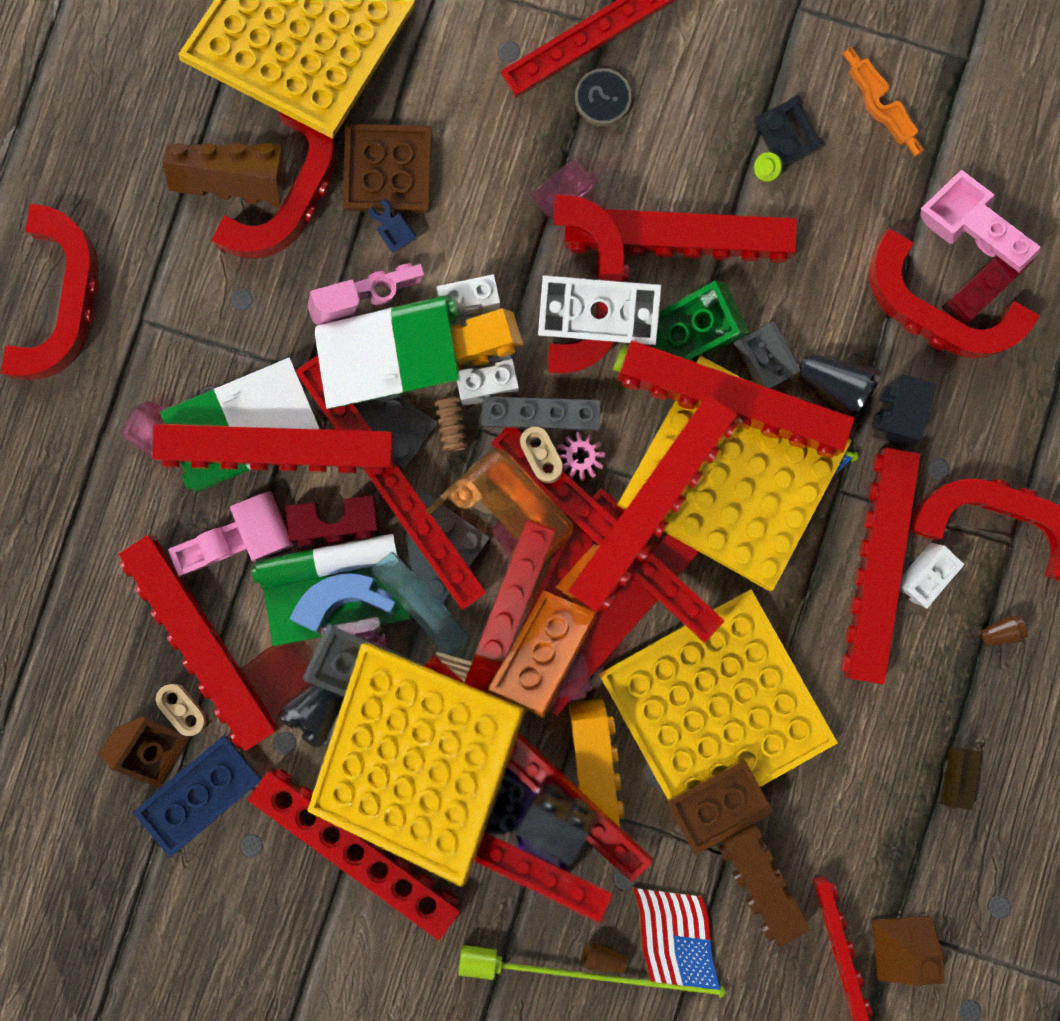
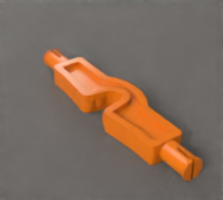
M853 46L845 50L842 55H844L852 67L849 74L864 94V103L870 115L880 123L885 124L900 146L905 143L914 157L920 155L925 149L915 136L918 133V129L909 118L902 103L894 101L888 105H882L879 101L889 91V84L876 71L868 58L860 59Z

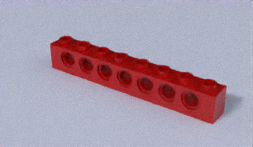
M272 768L266 773L247 801L440 941L460 913L461 905L458 904L459 898L448 890L444 892L434 886L436 882L430 876L423 872L420 875L410 868L412 864L399 855L394 857L386 849L316 816L315 823L305 822L302 812L304 809H308L313 791L304 785L301 788L292 782L293 777L281 768L278 770ZM285 791L292 796L291 806H284L280 803V792ZM330 826L336 827L340 831V839L336 841L330 840L326 836V828ZM350 845H361L364 849V856L361 858L353 857L349 851ZM379 861L384 862L388 867V873L385 875L376 874L373 870V864ZM401 879L410 881L412 890L407 893L401 892L397 888V881ZM424 897H431L435 900L436 907L432 910H426L421 906L420 900Z

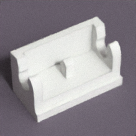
M930 542L902 575L899 591L909 595V600L927 609L965 564L946 546Z

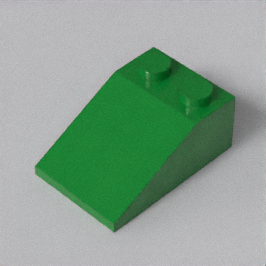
M713 281L659 312L656 345H653V347L681 358L695 361L698 360L700 355L704 357L725 348L738 339L750 334L727 284L725 282Z

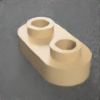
M540 427L526 429L521 435L520 444L536 477L544 483L556 482L563 474V464L547 432ZM534 439L541 440V445L537 448L531 447V442ZM551 464L554 466L553 472L545 473L543 471L544 467Z
M168 684L159 689L156 695V704L179 733L184 736H194L205 728V713L182 686ZM171 693H175L178 697L175 704L169 701ZM190 715L196 718L194 726L189 725L187 722Z

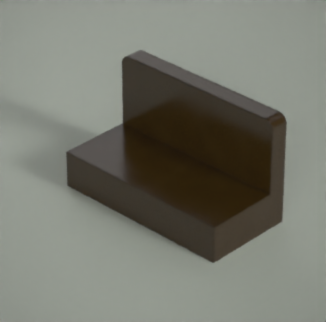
M949 746L940 804L954 809L956 807L968 810L973 809L981 758L980 751Z

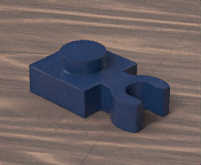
M383 198L381 203L385 208V212L378 213L372 206L369 208V214L374 220L382 223L376 230L390 251L394 253L414 240L417 235L401 212L393 216L391 213V203L388 199Z

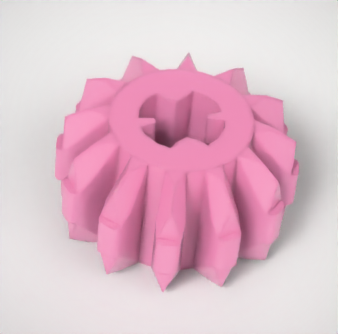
M577 432L576 442L569 435L565 437L569 447L563 444L558 445V450L565 453V455H559L562 462L566 461L563 464V472L570 468L571 471L568 476L571 479L574 478L575 472H578L579 480L583 482L585 480V471H587L591 478H594L596 474L592 467L600 470L603 468V464L595 459L604 458L605 453L595 452L602 444L598 441L591 445L592 434H588L586 441H582L581 432ZM577 450H583V455L585 453L588 455V458L584 459L583 464H578V459L573 460L572 456L576 455Z

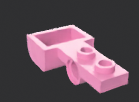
M962 170L921 208V218L924 223L949 244H953L966 231L975 238V242L982 252L990 257L997 255L1018 272L1040 253L1041 247L990 209L994 202V194Z
M411 263L398 266L394 272L385 274L384 271H378L370 274L368 279L353 282V279L310 291L308 310L312 321L316 325L355 317L359 300L366 298L377 308L388 307L394 299L396 290L421 283L424 276L421 264L412 266ZM384 287L389 291L390 295L380 297L374 289Z
M271 491L265 492L230 506L235 519L234 523L209 530L198 535L195 539L168 549L178 576L182 577L245 550L248 551L251 561L256 562V560L293 547L294 544L292 541H289L288 529Z

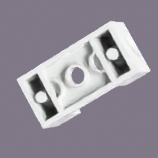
M494 274L437 286L438 296L450 295L452 299H456L458 302L460 316L456 317V322L451 324V326L460 324L462 327H465L466 320L500 309V300ZM496 355L489 358V363L479 367H472L471 365L459 371L460 381H457L463 407L482 403L483 396L510 397L519 395L513 360L510 355L505 357H498Z
M545 275L542 280L538 335L627 343L633 340L641 344L656 345L661 285ZM598 301L604 302L608 307V314L602 319H597L591 314V306Z

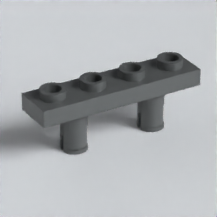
M483 396L482 427H540L542 429L599 431L600 400Z

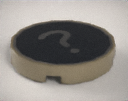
M596 69L587 73L579 81L575 91V106L583 116L582 118L586 122L598 127L616 124L617 121L627 114L631 104V89L627 80L618 72L610 69Z

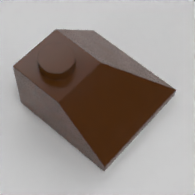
M142 716L115 728L99 752V755L112 770L159 788L190 737Z
M930 915L872 920L877 980L914 986L945 984L943 954Z

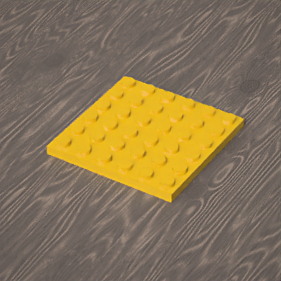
M214 0L179 52V60L333 139L413 11L415 0Z
M701 355L696 363L739 377ZM674 401L617 506L626 510L697 408L693 410L679 406L677 404L678 401ZM738 427L731 439L725 437L719 445L722 451L714 463L707 462L701 471L704 473V477L694 489L690 486L684 495L687 500L678 513L672 511L666 521L670 524L665 533L771 592L774 590L852 440L848 438L844 452L836 457L828 458L817 454V450L813 448L792 446L788 443L789 440L766 437L761 434V430L752 427L750 429Z
M752 589L713 609L725 622L705 644L684 625L598 673L667 799L742 759L746 760L758 785L761 787L838 743Z
M362 643L307 811L462 886L467 883L525 710L374 645Z

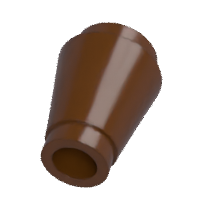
M1011 614L980 630L986 647L1022 642L1023 638L1028 637L1026 626L1020 615L1013 617Z
M598 941L594 943L587 942L582 955V965L588 967L589 971L624 973L628 963L627 955Z

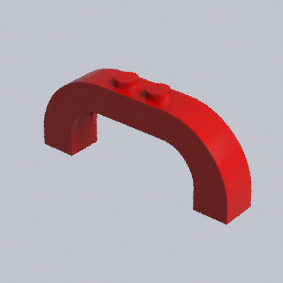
M279 112L278 115L284 125L300 132L308 139L309 152L306 161L274 218L262 225L248 226L224 215L211 239L214 245L231 255L248 259L272 256L290 246L300 235L306 223H310L314 219L317 212L316 204L319 198L325 197L330 188L331 182L329 180L336 162L334 138L332 139Z
M555 195L553 225L581 228L596 243L598 249L597 280L628 281L629 266L624 264L623 241L618 227L609 214L600 206L587 199L570 195ZM598 301L596 302L595 318L602 319L608 314V307L604 302ZM579 339L567 343L548 342L547 371L548 373H571L590 367L609 351L614 341Z
M30 204L25 232L34 239L59 243L66 255V269L56 327L49 339L38 346L30 348L5 346L1 374L21 380H39L51 377L67 368L77 358L85 344L89 324L91 325L94 321L93 298L99 292L97 255L92 241L85 231L67 215L54 208Z
M889 228L877 243L869 266V280L876 301L891 318L904 325L905 331L915 336L921 335L929 340L928 343L936 349H945L953 354L967 358L991 357L1011 348L1025 338L1040 316L1014 301L1004 308L992 328L979 330L968 327L916 297L906 287L902 277V265L914 242Z
M963 479L944 484L931 491L920 501L912 514L908 532L931 540L943 538L950 515L963 504L974 505L1030 523L1039 528L1049 542L1050 557L1044 576L1060 581V506L1049 500L1037 497L1038 492L1026 488H1020V491L1009 488L1010 483L999 479H993L992 482L982 479Z

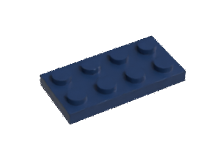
M223 735L132 813L170 858L256 786L262 778L227 735Z

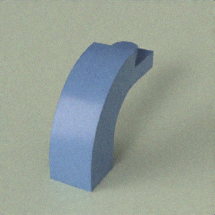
M341 574L326 578L311 587L297 603L290 620L321 635L330 615L335 609L345 603L362 602L394 616L398 604L392 600L394 595L384 590L378 589L376 593L373 592L377 585L373 578L359 574Z

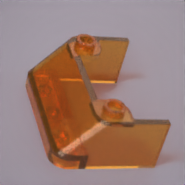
M502 449L492 450L426 510L427 514L430 515L450 499L456 506L464 509L471 508L481 500L518 542L528 518L552 527L556 531L544 562L563 546L573 534V525L570 519L511 455ZM514 550V551L512 552V554H511V560H512V557H513V555H514L515 550Z

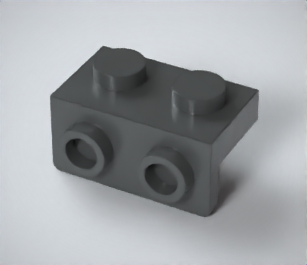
M773 321L734 342L737 351L756 384L771 389L800 372L795 357L792 355L781 332Z

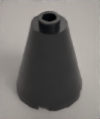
M811 354L809 358L804 356L799 365V373H801L799 379L840 413L853 417L854 423L859 419V417L855 416V413L860 410L864 411L878 385V382L874 381L875 375L881 376L883 372L878 368L817 354Z

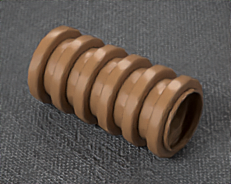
M457 397L441 398L435 402V406L439 407V410L436 411L437 415L440 416L438 424L442 425V428L439 429L440 433H443L441 442L445 443L442 448L446 452L459 451L468 447V443L464 442L466 438V433H463L465 425L461 424V421H463V416L460 415L462 407L458 406L461 401Z

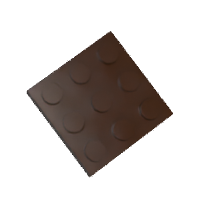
M346 124L343 210L369 212V208L373 206L377 212H385L381 200L386 198L391 203V212L429 213L431 126Z

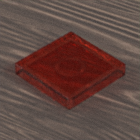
M294 643L274 647L271 645L239 669L272 716L281 712L280 709L285 703L312 685L303 679L309 663Z

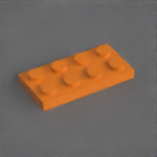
M543 591L491 683L489 693L544 717L597 618L596 612Z

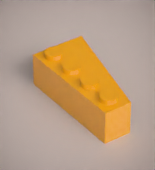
M504 308L465 321V327H462L460 324L451 326L459 371L471 365L472 367L489 363V358L496 355L498 357L515 353V348L523 345L514 312Z
M603 699L568 703L572 721L571 730L576 754L575 762L579 790L620 827L619 819H624L623 802L617 801L616 791H621V781L619 773H614L613 763H618L616 745H611L610 735L615 734L614 719L607 716Z

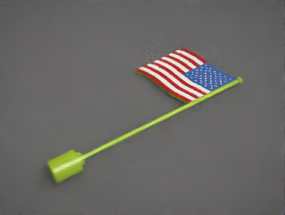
M632 888L639 909L642 952L650 980L502 962V956L497 955V949L461 946L458 976L494 980V975L500 974L502 968L719 995V998H723L726 994L725 988L719 986L712 960L710 926L706 907L702 897L697 895Z

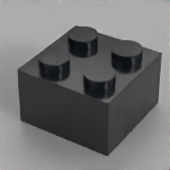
M902 374L888 383V385H884L879 401L883 402L880 413L876 412L872 421L871 428L875 429L873 438L903 447H908L921 441L937 384Z
M542 781L524 812L516 835L571 865L589 835L595 811L591 809L587 802L581 799H573L564 794V791L559 786Z

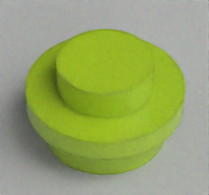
M771 152L761 154L754 164L756 176L765 182L776 180L782 172L780 157Z

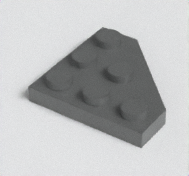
M418 488L416 491L417 495L464 562L470 567L490 538L421 488ZM406 531L415 592L440 609L450 595V592Z

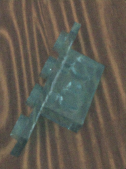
M390 552L373 566L371 572L447 655H450L468 640L469 634L451 616L445 605L431 594L426 584L418 579L394 552Z

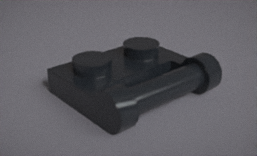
M796 95L785 103L754 118V123L769 152L775 153L780 157L782 169L826 146L823 138L817 135L802 106L804 102L800 95ZM791 111L809 143L803 147L785 115Z

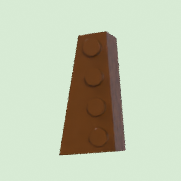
M176 143L166 146L162 163L169 191L200 196L210 192L215 193L219 199L229 200L231 196L245 198L246 203L257 204L259 200L270 202L271 207H281L286 177L282 144L233 143L214 145L205 143L202 145H185Z
M752 824L722 840V844L718 846V849L726 862L732 861L736 871L732 872V875L740 889L746 887L750 895L746 901L754 915L760 913L764 924L760 925L767 940L770 942L774 939L776 944L781 947L810 931V928L791 893H788L786 889L788 886L776 866L774 867L772 863L774 858L770 850L766 847L763 840H760L762 835L759 829Z

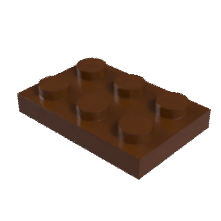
M745 759L732 764L666 800L694 855L773 813Z

